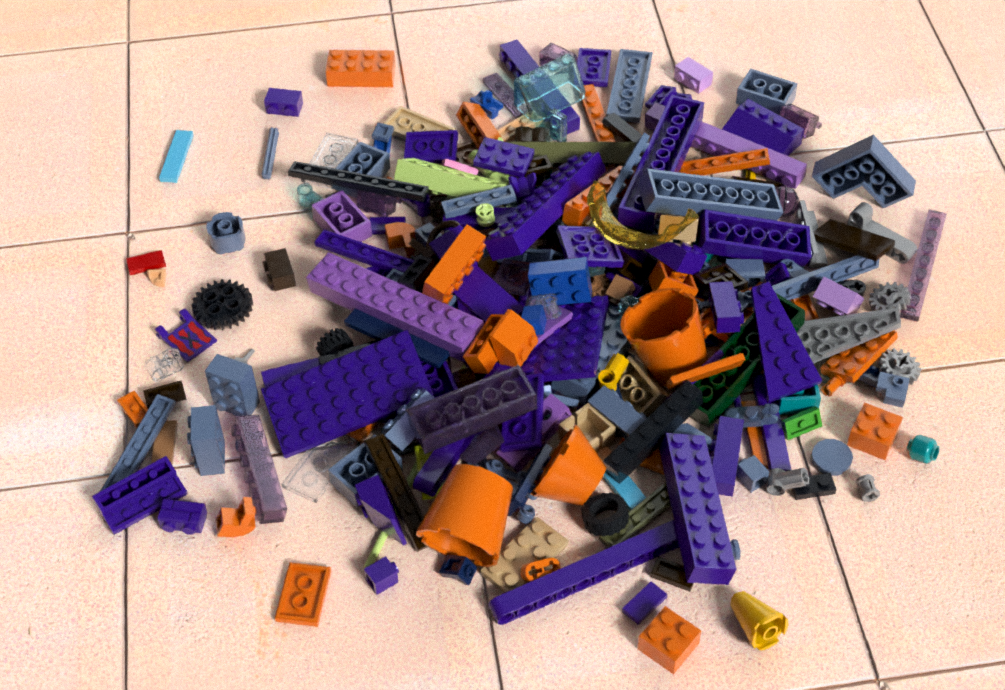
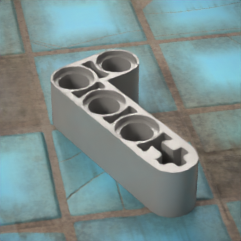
M861 202L850 213L847 225L895 240V246L884 255L901 264L907 263L918 251L916 244L872 220V206L866 202Z

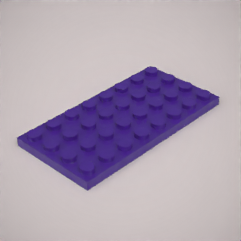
M408 330L261 389L285 459L397 414L398 409L403 404L407 405L412 400L410 397L417 389L421 390L424 388L434 397Z

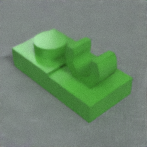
M816 406L781 420L784 437L787 440L822 427L820 410Z

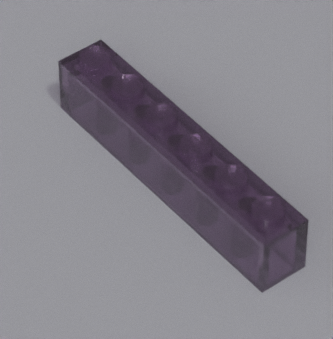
M236 416L234 424L231 425V435L235 436L236 439L235 449L240 454V466L245 471L244 481L249 485V497H252L253 506L256 509L255 516L258 517L259 524L284 522L287 506L260 416Z

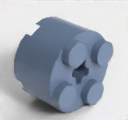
M222 212L214 215L212 220L207 222L206 229L209 242L217 254L231 253L244 248L246 236L242 219L238 215L236 217L231 212Z

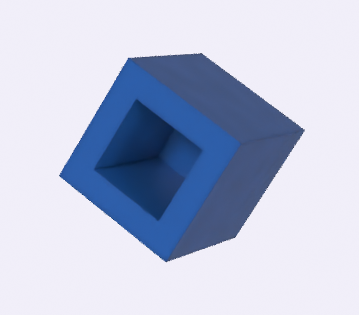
M543 305L524 306L521 317L534 327L536 335L544 334L547 319Z

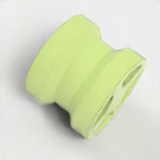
M488 203L477 206L478 224L483 227L491 226L495 222L493 206Z

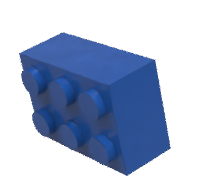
M587 257L529 264L528 279L534 305H543L545 307L591 302L592 284Z

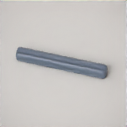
M271 127L269 129L261 173L263 179L269 180L272 175L279 135L278 128Z

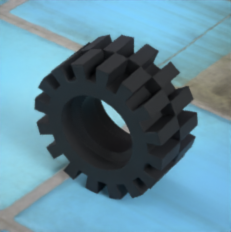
M335 328V331L333 329L329 330V334L326 332L324 338L320 337L321 342H317L316 350L320 356L354 347V343L345 330Z

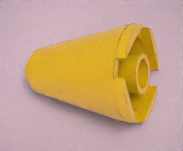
M746 591L737 592L732 596L730 606L754 648L761 651L769 649L779 642L777 638L781 633L785 635L789 624L788 619L782 613Z

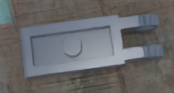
M771 403L764 406L727 408L724 412V417L744 419L743 428L777 423L778 417L775 414L779 412V406Z

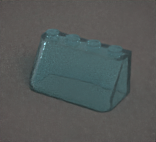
M570 53L514 79V106L529 120L534 122L541 121L585 98V87L576 60Z

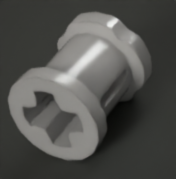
M871 474L863 475L856 480L857 486L862 491V500L865 502H871L880 497V492L874 485L875 479Z

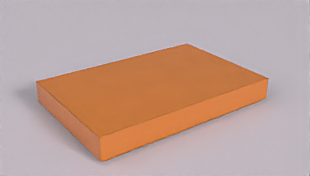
M289 562L275 614V622L318 627L332 572L331 567Z

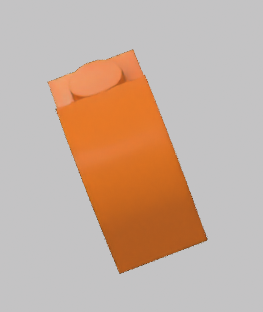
M404 222L385 224V235L389 250L404 247L407 258H410V255L414 256V251L416 250L409 243L413 238L416 240L415 228Z
M243 497L237 509H220L215 519L217 537L243 536L255 529L254 517L256 509L252 505V497Z

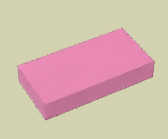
M444 159L441 164L442 166L475 175L479 171L477 168L449 159Z

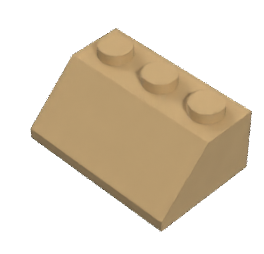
M629 355L626 358L629 360V364L618 381L623 401H629L638 413L642 412L646 417H649L665 402L669 395L644 365Z

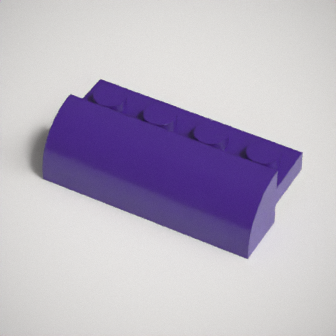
M167 456L93 495L92 498L104 522L107 523L113 535L160 510L163 499L178 500L188 493L177 476L176 470Z

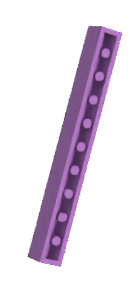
M655 103L645 113L646 128L655 131L665 106ZM702 121L691 144L692 147L714 156L767 148ZM768 148L770 165L746 168L796 189L805 178L807 164Z

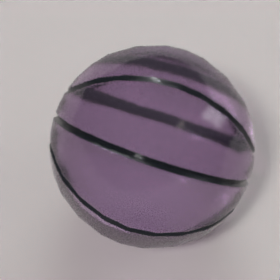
M789 186L776 187L775 189L784 212L781 217L791 216L796 212L799 204L797 192Z

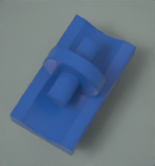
M481 90L475 97L470 98V103L479 104L490 119L496 118L499 115V111L503 108V103L493 98V93L490 90L485 92Z

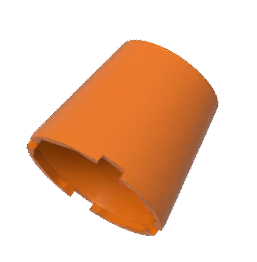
M679 288L659 289L640 297L636 305L633 307L629 306L624 312L620 325L622 333L649 373L660 385L667 386L666 383L671 376L700 367L708 360L698 305L691 293L687 294Z
M468 464L455 465L418 527L416 536H422L421 542L445 556L447 554L465 556L469 560L475 561L474 565L492 567L497 565L513 486L503 477L480 466Z

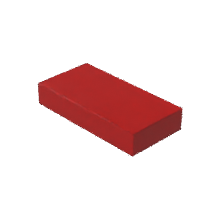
M162 250L126 258L130 276L147 272V270L166 267Z

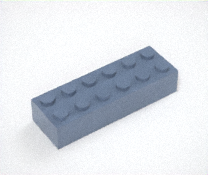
M610 304L608 307L596 377L552 381L551 389L569 398L577 399L583 405L587 404V401L598 390V374L605 369L613 354L625 355L632 348L623 335L620 326L625 310L613 304Z

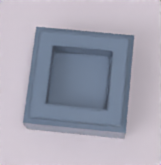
M377 123L371 135L372 139L388 143L394 127Z

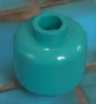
M919 434L910 439L907 444L909 456L913 460L928 464L931 461H935L939 455L940 447L933 438Z

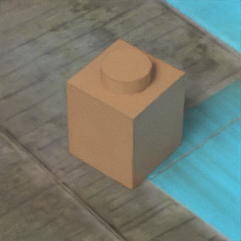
M616 274L605 295L608 296L610 304L617 307L619 305L625 307L635 290V286L632 281Z

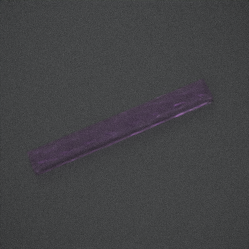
M928 210L908 284L911 304L906 306L907 310L901 309V318L919 321L947 213Z

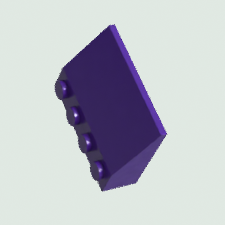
M750 99L745 100L735 110L722 128V130L786 156H789L802 144L804 128Z

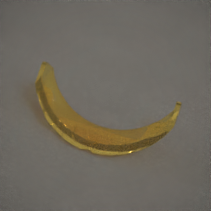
M594 180L587 196V204L595 227L607 240L628 249H648L662 245L675 238L699 218L693 209H688L681 223L668 225L662 234L649 235L628 229L615 218L607 203L605 187L598 181Z

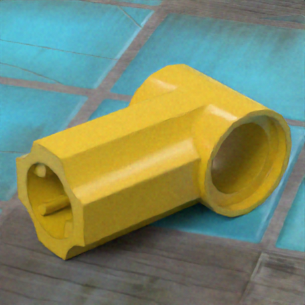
M619 353L613 354L605 369L600 371L598 374L600 389L605 385L608 389L616 391L617 383L629 364V360L624 355Z

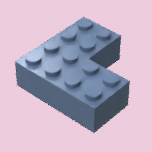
M874 134L816 161L812 173L813 179L833 199L863 186L883 209L913 196L916 180Z

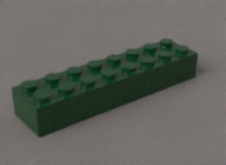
M776 293L797 332L805 323V310ZM755 312L742 324L740 332H735L719 349L724 353L721 359L743 353L746 360L742 365L703 378L693 384L702 391L703 404L691 417L708 428L712 426L763 370L758 345V332L755 325Z

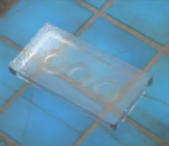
M326 132L309 164L335 169L359 143L358 138ZM301 179L303 183L333 189L332 184Z
M343 435L306 450L282 481V488L317 503L331 484L328 469L356 449L360 442L348 435Z

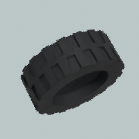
M596 494L594 497L589 498L581 508L585 529L595 536H611L619 533L629 522L626 501L618 494ZM602 511H615V514L610 517L595 518Z

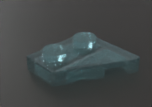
M554 108L548 113L539 127L549 128L550 138L554 141L566 142L567 115Z

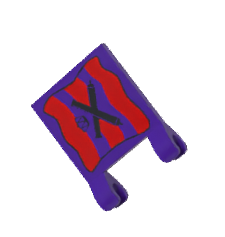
M182 309L179 311V314L181 315L180 320L184 324L170 334L161 325L156 327L155 331L159 339L168 344L188 363L216 343L217 339L200 325L186 309Z

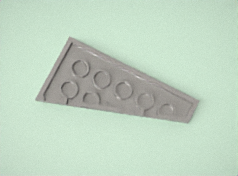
M899 308L808 320L797 331V334L814 364L901 328Z

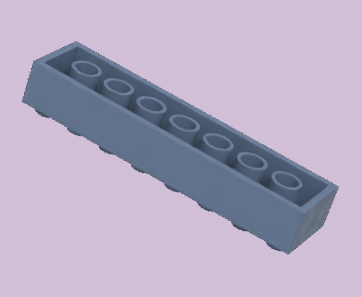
M646 169L638 181L646 212L699 218L704 209L775 221L784 213L774 184Z

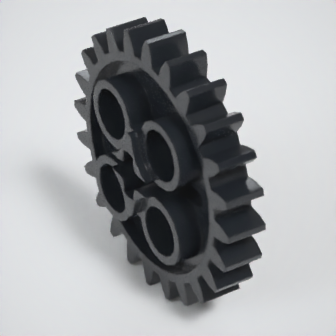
M221 279L220 283L216 281L213 282L214 285L207 283V288L201 287V292H196V297L193 298V303L191 304L193 315L196 321H200L202 326L206 324L207 329L211 326L214 327V330L218 327L224 330L225 326L232 329V324L239 326L238 321L245 322L244 317H249V312L253 311L252 294L249 293V288H245L244 284L239 285L238 281L232 284L231 279L227 283H224V280Z

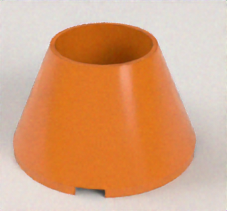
M574 424V429H569L553 451L551 459L543 469L544 472L537 481L535 480L536 486L530 495L582 506L594 492L606 471V466L577 425Z

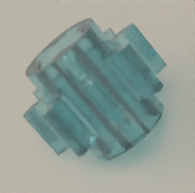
M626 296L620 299L617 311H621V317L629 306L633 307L638 303V298Z

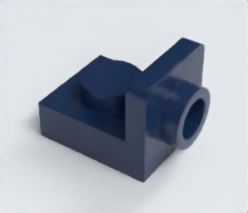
M447 554L439 574L446 578L459 579L464 585H470L477 567L465 556Z

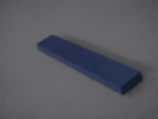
M356 308L344 320L345 326L377 341L404 331ZM410 334L420 361L439 369L450 356L449 351Z

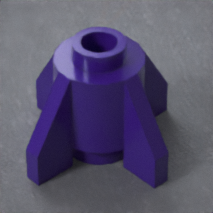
M533 172L527 177H508L509 184L514 190L518 203L523 204L525 198L534 194L533 191L536 189L537 181L536 173Z

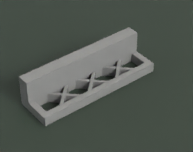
M800 200L795 218L797 224L810 226L812 258L807 263L808 268L826 267L828 261L823 243L816 241L814 231L818 229L814 211L807 210L805 200Z

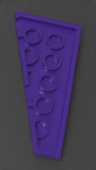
M770 282L752 287L750 292L753 312H755L756 318L755 325L758 332L761 365L764 371L767 404L821 384L823 380Z

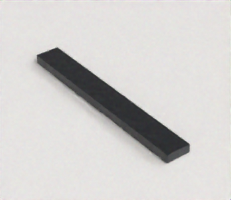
M294 161L288 170V176L420 202H424L429 192L428 186Z

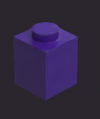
M386 556L364 569L365 579L376 595L398 583L399 569L394 562L390 563Z

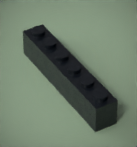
M686 380L603 460L606 466L605 472L619 484L623 482L661 445L666 433H673L703 404L702 391Z

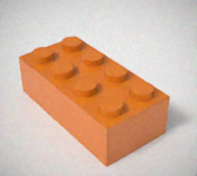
M329 50L326 66L328 87H393L396 67L394 50Z
M466 224L425 280L422 294L448 305L453 298L452 293L454 290L458 291L462 286L464 276L468 277L475 261L479 262L484 255L486 236Z

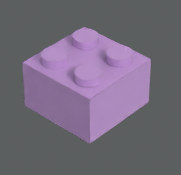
M823 277L813 295L817 299V304L828 310L834 308L833 312L839 316L856 314L864 300L858 293L826 277Z

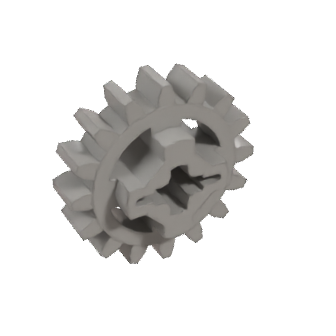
M886 282L885 286L879 284L880 288H873L874 293L869 294L870 298L868 300L872 311L899 308V314H901L900 310H907L906 306L911 304V295L908 287L904 288L902 283L897 285V282H894L890 285L889 282Z
M895 348L892 351L887 349L885 353H882L878 362V366H880L879 372L910 378L909 384L913 385L914 381H917L922 369L919 368L920 362H915L916 357H910V352L903 353V349H900L899 352Z

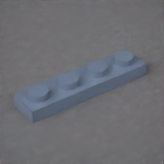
M507 185L442 201L441 206L447 219L475 212L477 206L484 203L496 207L516 202V195L512 186Z

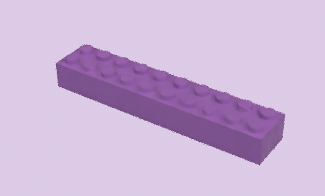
M329 252L306 277L310 292L351 311L356 308L399 329L408 330L410 334L449 351L450 356L462 362H465L464 354L484 325V321Z

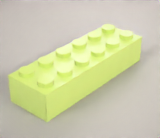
M417 158L398 159L394 180L428 186L432 194H447V198L450 199L507 186V183Z

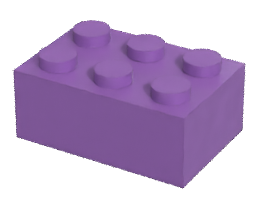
M343 190L312 205L314 221L322 230H327L359 242L372 237L371 221Z

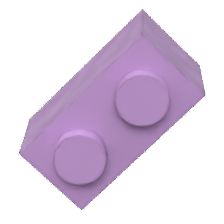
M687 57L675 65L674 79L699 94L712 85L713 71L692 58Z

